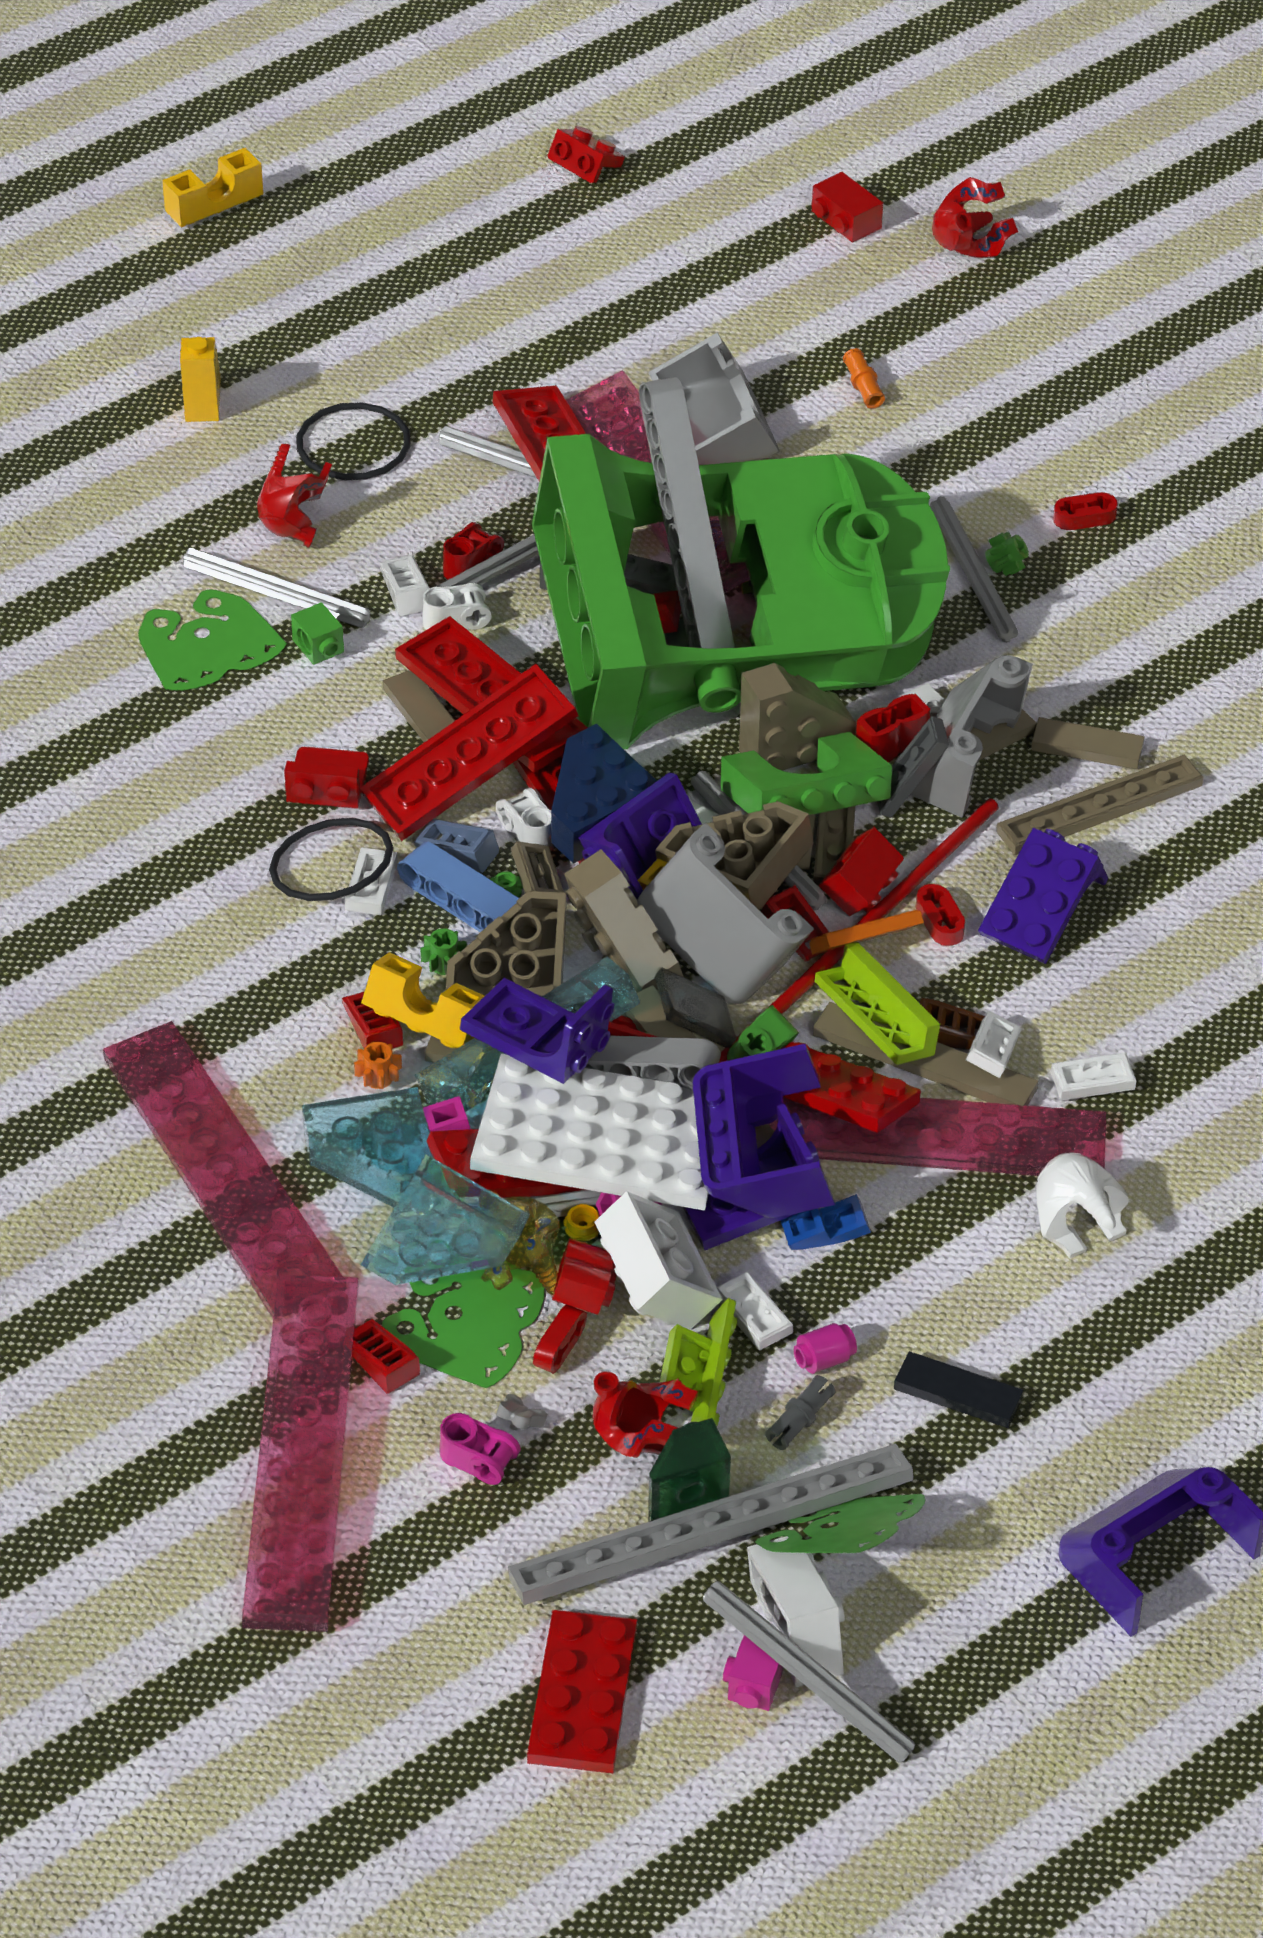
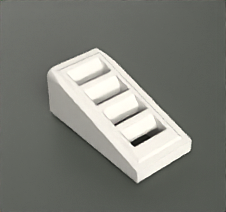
M413 555L382 561L380 569L398 614L405 616L422 612L423 594L429 589V586Z

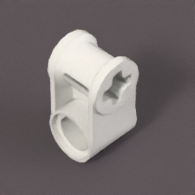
M476 583L429 588L423 594L424 628L427 630L449 616L466 629L476 630L483 628L490 622L492 617L490 608L484 603L486 597L484 588ZM470 593L474 594L473 600L471 598ZM473 613L475 616V620H473L471 617Z
M524 789L523 794L508 801L500 799L496 802V811L501 824L507 831L511 832L517 841L546 845L552 851L555 845L551 843V810L540 800L534 789Z

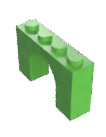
M846 732L818 738L817 771L819 773L797 774L777 769L754 750L722 756L721 790L747 813L764 810V804L778 801L812 815L890 799L892 765L854 734Z

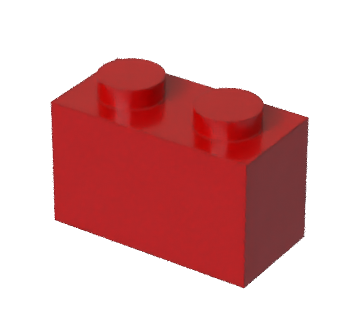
M839 172L813 185L812 212L852 243L882 228L883 202L844 172Z
M873 827L853 839L819 886L849 917L862 909L868 912L880 901L881 896L878 894L880 890L889 886L899 875L896 869L904 857Z

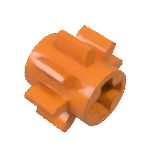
M372 1042L364 1050H357L358 1061L354 1062V1072L356 1077L363 1076L365 1087L384 1089L392 1081H399V1070L402 1069L401 1054L393 1055L392 1044Z

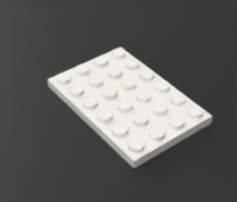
M501 1053L472 1151L470 1170L622 1196L627 1191L653 1202L705 1210L709 1193L706 1191L701 1178L692 1089L680 1087L672 1082L584 1068L580 1073L575 1072L562 1084L511 1056Z

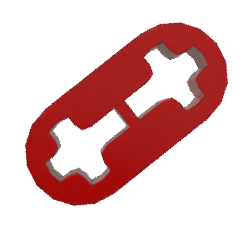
M1105 492L1061 498L1054 505L1053 522L1057 527L1064 530H1077L1111 524L1115 521L1117 515V499Z
M926 884L922 886L917 892L916 909L921 911L924 925L932 939L945 946L960 943L964 937L965 918L951 894L945 887L939 884Z
M564 1305L539 1341L534 1353L533 1365L550 1373H556L579 1340L586 1324L587 1313L578 1308Z

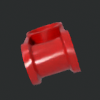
M476 522L469 523L462 531L444 542V577L449 580L502 552L504 549V539L499 535L492 536L483 531L482 526Z

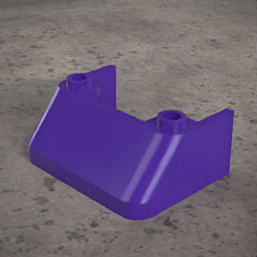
M806 1043L707 1065L695 1074L693 1078V1094L701 1178L706 1191L711 1196L767 1218H776L835 1205L834 1197L819 1161L760 1174L755 1127L772 1123L778 1119L776 1106L784 1103V1095L821 1088L820 1080Z
M1212 1467L1172 1469L1160 1474L1066 1532L1060 1540L1059 1559L1063 1566L1126 1633L1132 1637L1138 1633L1144 1594L1119 1567L1131 1559L1135 1543L1199 1504L1254 1560L1260 1556L1262 1548L1263 1512L1219 1469Z

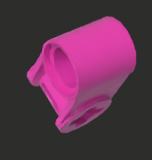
M454 1413L447 1416L440 1426L439 1451L443 1462L465 1471L490 1485H497L504 1477V1468L510 1459L517 1458L521 1451L520 1444L511 1434L490 1427L463 1413Z

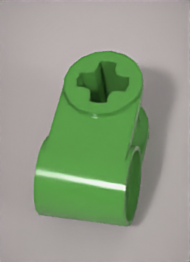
M771 1005L741 1033L739 1040L728 1050L727 1061L781 1049L792 1042L799 1032Z

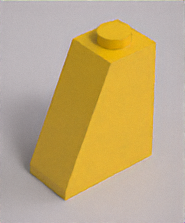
M215 337L181 338L180 366L185 422L219 421L221 375Z

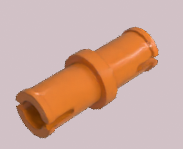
M853 348L848 350L843 355V362L851 374L850 381L853 387L859 390L867 408L873 409L881 406L885 401V395L877 383L875 370L868 366L860 349Z

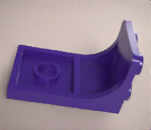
M669 772L578 838L584 847L582 851L584 859L602 849L622 872L630 885L628 888L637 900L643 892L638 879L657 860L655 850L676 825L691 822L692 827L702 825L677 774Z
M1032 828L978 929L980 935L1046 964L1089 885L1093 881L1105 885L1109 879L1104 865L1101 863L1099 856H1097L1098 852L1082 843H1078L1077 847L1065 842V837L1054 830L1046 829L1045 832Z
M503 978L461 1018L460 1030L564 1084L575 1072H582L588 1060L596 1052L603 1051L610 1039V1031H608L609 1018L614 1010V1003L612 1002L613 988L608 985L602 986L576 1013H573Z
M784 1103L776 1106L778 1115L777 1128L770 1139L758 1148L760 1174L812 1162H820L812 1141L805 1143L802 1137L804 1129L797 1113L790 1114ZM710 1194L708 1195L705 1210L683 1207L704 1251L795 1215L790 1214L776 1218H767L717 1199Z

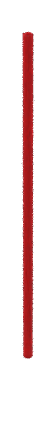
M991 798L987 799L854 926L882 919L888 915L998 810L997 802ZM844 947L827 951L771 1005L781 1014L787 1011L815 984L816 972L831 969L843 957ZM741 1033L721 1051L719 1063L727 1061V1052L739 1040Z

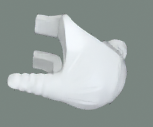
M1073 1152L1060 1154L1046 1164L1038 1176L1036 1187L1041 1234L1044 1238L1064 1250L1069 1259L1087 1251V1247L1075 1229L1066 1223L1067 1210L1074 1203L1082 1205L1089 1214H1092V1217L1095 1218L1109 1242L1126 1234L1127 1230L1121 1222L1120 1212L1129 1203L1128 1195L1119 1182L1096 1161L1081 1155V1153Z

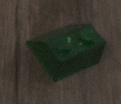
M713 1418L700 1422H690L672 1431L649 1473L648 1522L729 1497L731 1455Z

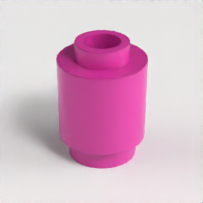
M836 1323L799 1335L797 1345L794 1346V1357L797 1364L811 1374L847 1362L850 1356L857 1352L856 1339L850 1327L846 1324L838 1325Z

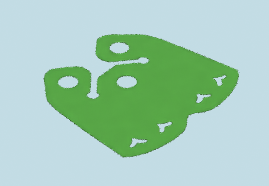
M210 589L204 590L199 594L193 603V608L196 612L202 614L226 615L229 617L227 621L201 617L183 624L176 635V639L169 640L168 636L172 635L181 620L180 615L175 611L152 609L144 616L138 633L140 643L153 669L167 690H189L203 687L220 680L228 670H248L257 667L277 656L287 644L270 624L243 598ZM210 598H218L221 600V605L217 608H210L206 605V601ZM163 617L168 620V625L158 628L153 625V621L156 618ZM198 628H206L210 633L205 638H198L194 635V632ZM265 645H275V647L269 648L268 652H264ZM245 655H247L248 657H253V658H254V659H247V660L244 661V662H240V661L244 658ZM202 671L213 672L212 674H206L204 678H201ZM179 677H181L184 680H188V682L180 681L179 683H174L179 679Z
M451 1256L440 1257L414 1265L409 1268L406 1274L412 1290L418 1295L430 1296L452 1286L454 1282L462 1284L460 1289H454L436 1297L430 1309L428 1319L434 1332L438 1334L437 1338L430 1339L427 1337L429 1332L420 1312L413 1309H403L386 1317L383 1320L382 1327L408 1346L419 1357V1361L423 1365L483 1388L493 1386L503 1379L520 1356L522 1341L519 1332L531 1325L540 1313L544 1300V1283L540 1273L497 1264L496 1271L500 1270V1266L502 1271L499 1274H494V1265L489 1269V1262ZM427 1271H433L438 1274L439 1279L434 1284H425L421 1280L422 1274ZM530 1282H533L532 1286L530 1287L533 1291L532 1294H529L528 1291L523 1288L524 1286H527ZM451 1306H457L463 1313L459 1319L450 1320L445 1316V1310ZM525 1306H528V1308L523 1311V1317H519V1312L517 1308H523ZM402 1321H409L414 1325V1330L410 1334L403 1335L397 1331V1325ZM508 1343L509 1347L505 1349L506 1356H503L498 1348ZM495 1366L498 1367L496 1370L490 1372L489 1377H486L485 1368H493Z
M922 1494L857 1498L817 1511L812 1516L788 1520L790 1523H803L826 1516L835 1511L840 1512L810 1523L803 1530L805 1534L812 1537L810 1539L802 1540L803 1537L795 1530H783L758 1538L755 1542L756 1545L771 1552L859 1553L873 1548L893 1536L899 1530L896 1523L918 1513L925 1504L926 1499ZM911 1499H914L911 1501L913 1504L905 1503L910 1501ZM902 1512V1515L898 1516L896 1513ZM826 1523H839V1525L835 1527L821 1528V1526ZM882 1530H885V1531L881 1532V1535L874 1534V1533L880 1532V1531H882ZM776 1537H788V1539L781 1542H770L771 1539Z

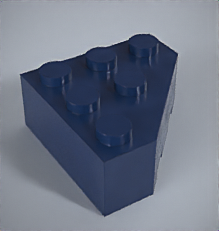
M597 724L567 738L551 810V843L573 864L584 858L582 854L584 847L578 837L657 782L652 775Z

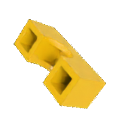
M246 148L219 157L217 174L207 184H204L190 169L162 180L165 211L180 227L193 224L196 221L263 195L262 164Z
M390 952L373 963L361 1004L372 1008L380 1016L392 1017L405 1023L412 1031L427 1033L440 1039L443 1045L450 1048L462 1050L476 1039L460 1030L461 1018L484 995L455 983L441 993L438 1003L428 1000L420 990L419 977L422 970L421 966Z

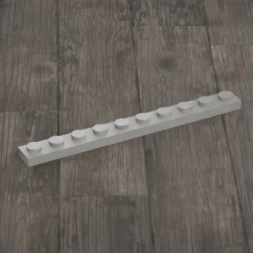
M895 1443L508 1566L509 1580L523 1605L913 1481V1468Z

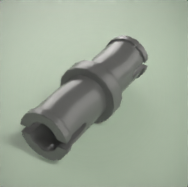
M819 1375L815 1376L797 1398H791L785 1405L786 1411L765 1432L769 1442L775 1436L778 1437L782 1433L774 1442V1447L785 1450L804 1427H810L816 1420L815 1414L836 1393L832 1384H829L826 1389H822L819 1392L828 1380Z

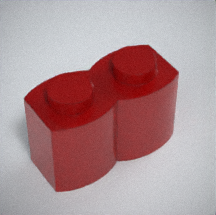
M917 694L898 697L890 702L887 707L876 708L861 715L857 720L856 737L887 762H890L899 753H903L929 720L930 708Z
M569 1237L558 1269L552 1300L597 1315L601 1306L609 1307L616 1287L614 1283L617 1278L614 1270L616 1266L610 1253L603 1248Z

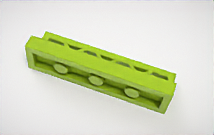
M858 942L845 944L840 967L816 972L814 982L896 1065L935 1055L940 1023ZM845 980L850 987L838 985L834 982ZM852 1000L867 1003L871 1008L856 1005ZM872 1021L888 1024L892 1029L877 1026ZM893 1042L909 1045L910 1048L900 1050Z

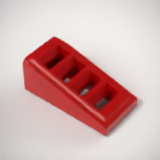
M794 885L771 897L762 907L761 913L769 919L777 911L790 908L801 915L814 928L795 951L807 962L821 953L812 955L811 949H808L805 943L813 938L829 933V931Z
M364 992L342 998V1004L363 1048L372 1042L392 1044V1049L403 1046V1031L398 1020L392 1017L380 1016L374 1011L361 1014L362 1012L372 1010V1008L361 1004Z
M374 1319L367 1321L339 1338L340 1344L386 1394L420 1375L419 1357ZM369 1334H372L371 1338L365 1340L360 1344L358 1343L359 1340L363 1339ZM377 1342L381 1344L370 1351L366 1350ZM385 1351L388 1352L386 1355L382 1356L381 1358H379V1359L376 1358L378 1355L382 1354L383 1352H385ZM394 1359L396 1360V1362L389 1366L385 1365Z

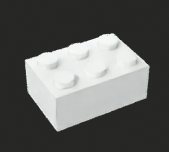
M626 1191L595 1221V1225L602 1237L600 1242L604 1249L610 1253L616 1266L614 1269L615 1273L625 1284L630 1295L629 1302L639 1314L650 1315L661 1319L668 1325L678 1324L691 1330L722 1301L678 1211Z

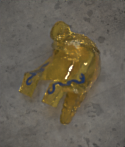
M483 1191L477 1199L478 1211L486 1215L484 1230L487 1239L486 1264L481 1279L484 1282L491 1280L494 1288L500 1291L512 1282L511 1270L529 1267L536 1275V1278L539 1279V1282L542 1283V1286L546 1288V1291L553 1295L558 1273L553 1247L560 1230L559 1220L555 1213L545 1204L528 1196H512L504 1199L493 1191Z

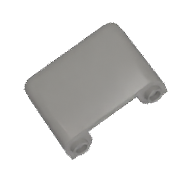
M718 332L648 372L652 381L677 377L680 380L685 394L698 465L767 459L780 452L743 370Z
M1011 655L1000 656L950 691L936 715V718L943 720L949 746L910 795L961 818L964 816L970 805L971 796L969 794L973 776L983 750L980 739L970 732L975 727L990 734L993 727L999 723H1007L1008 727L1014 728L1021 716L1032 663Z
M705 822L691 835L638 897L637 903L638 905H643L658 929L656 931L657 934L723 999L733 1004H741L752 997L786 964L814 928L801 915L789 909L779 910L769 919L764 916L715 867L724 856L725 845L721 837Z

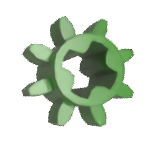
M1002 532L988 540L992 547L986 550L985 556L994 572L1000 573L1003 571L1004 575L1007 576L1009 574L1013 575L1025 568L1022 560L1029 556V552L1024 540L1019 535L1011 537L1010 532L1005 534Z
M445 928L435 930L430 936H424V947L420 948L421 962H429L430 972L447 975V961L458 951L461 952L467 947V941H458L457 931Z

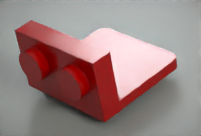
M315 747L299 748L295 762L287 761L284 770L286 802L358 809L362 795L360 787L364 785L369 764L368 754L359 751Z

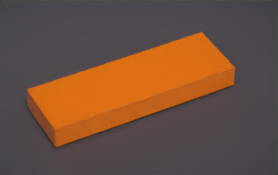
M916 909L823 934L811 939L809 945L812 955L844 947L845 944L859 943L904 931L920 925L924 921L921 911Z

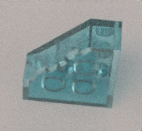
M418 1087L302 1105L304 1138L310 1165L401 1212L440 1206L439 1173L436 1160L427 1143L429 1132Z
M425 1154L372 1241L360 1265L394 1285L502 1266L519 1239L530 1214Z

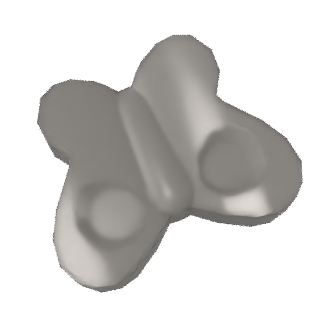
M507 1394L505 1400L500 1402L496 1412L498 1417L511 1421L510 1429L517 1430L518 1428L528 1429V1426L541 1428L544 1426L548 1415L540 1409H528L524 1406L521 1398L514 1394Z

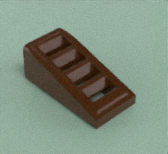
M921 998L920 1004L940 1023L937 1042L952 1048L970 1050L976 1036L974 1035L975 1029H979L985 1016L937 1000ZM960 1027L967 1028V1033L960 1031Z

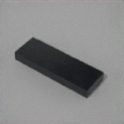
M910 1351L894 1380V1390L1008 1429L1023 1399L1024 1391L1023 1389Z

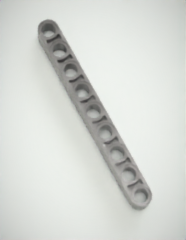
M677 377L641 383L639 388L640 405L688 645L694 648H735L683 386Z

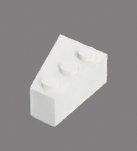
M788 1537L778 1538L770 1542H781L788 1539ZM759 1545L747 1547L750 1581L769 1623L775 1621L780 1632L835 1677L843 1675L840 1622L845 1621L844 1610L839 1597H832L830 1594L826 1575L823 1572H817L813 1554L771 1552ZM791 1674L795 1688L804 1686L801 1681Z

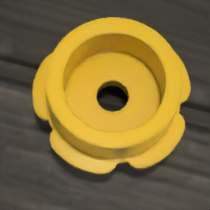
M587 1204L572 1207L564 1219L566 1234L570 1238L580 1241H588L597 1237L598 1229L595 1225V1221L599 1218L597 1210Z

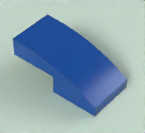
M857 1194L838 1201L835 1205L800 1212L781 1220L788 1246L791 1250L838 1244L871 1233L862 1203Z

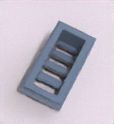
M437 819L431 820L414 841L416 848L424 842H431L481 873L487 869L499 853V846L493 830ZM440 834L443 835L440 840H436Z

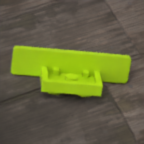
M730 1298L711 1316L707 1337L678 1324L669 1332L660 1382L679 1378L686 1387L698 1391V1397L690 1409L693 1414L687 1443L696 1446L706 1435L711 1436L719 1423L720 1415L716 1413L717 1404L726 1386V1382L722 1380L732 1353L731 1349L728 1348V1344L737 1325V1317H734L736 1301Z

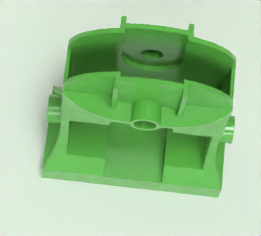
M590 434L547 437L532 527L573 702L579 715L577 719L588 728L597 724L623 749H628L638 738L656 724L678 713L699 706L703 710L712 713L724 712L734 708L741 702L742 673L772 663L784 667L788 673L795 677L799 675L815 683L823 691L882 686L897 682L909 675L923 659L931 641L934 621L943 603L950 565H948L942 531L934 512L928 504L930 500L929 494L927 492H915L902 477L885 465L864 456L840 453L699 465L709 517L718 516L730 563H746L757 609L749 636L752 647L694 648L666 645L655 596L627 586L624 577L633 529L664 522L652 462L639 461L620 455L604 446Z

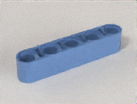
M431 842L422 843L397 864V872L406 885L479 932L483 931L497 917H501L519 899Z

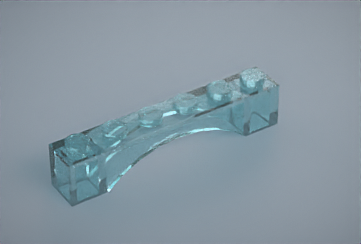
M608 956L542 996L562 1008L576 1013L602 986L608 985L613 988L612 1002L614 1003V1010L609 1018L610 1022L640 1004L629 974ZM474 1038L414 1076L428 1105L460 1096L466 1112L481 1102L485 1093L492 1085L500 1055L505 1053Z

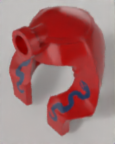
M969 177L949 192L936 210L932 223L933 236L943 248L972 257H994L1000 254L1005 241L1011 235L1018 233L1014 219L1008 218L993 223L988 234L977 240L973 238V233L991 223L993 215L988 211L967 213L963 207L969 200H977L988 204L1003 199L1005 193L1001 182L994 184L985 183L979 179Z
M281 444L258 498V517L273 534L280 537H293L303 541V546L310 548L317 529L311 527V520L298 506L305 501L320 499L328 481V474L332 464L325 462L319 477L314 474L282 477L281 473L290 444Z
M607 1371L595 1376L594 1390L598 1397L593 1405V1425L595 1431L599 1433L601 1438L613 1450L634 1458H638L639 1455L647 1452L657 1455L662 1454L671 1458L676 1457L686 1461L695 1459L696 1450L691 1445L681 1441L680 1438H676L678 1427L661 1422V1418L669 1404L690 1410L698 1397V1391L686 1387L679 1378L667 1382L636 1384L631 1380L619 1382L618 1377L614 1373Z

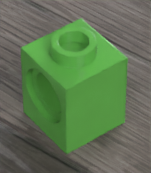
M322 602L291 614L293 641L313 665L344 652L343 626Z

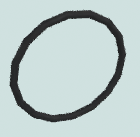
M364 402L340 403L321 409L304 421L296 435L298 454L308 467L321 473L323 467L311 461L303 449V436L309 426L322 416L340 410L364 409L381 413L397 423L404 437V446L398 457L384 467L366 473H340L330 470L329 477L340 480H364L385 474L404 460L411 447L410 430L400 416L384 407Z
M357 818L328 819L306 826L288 837L274 852L269 872L274 886L289 897L306 901L334 900L356 893L376 881L389 866L394 847L388 832L374 822ZM355 825L368 828L381 836L385 844L386 850L383 861L370 876L351 887L335 892L308 894L292 890L280 881L277 873L280 857L292 843L311 832L330 826Z

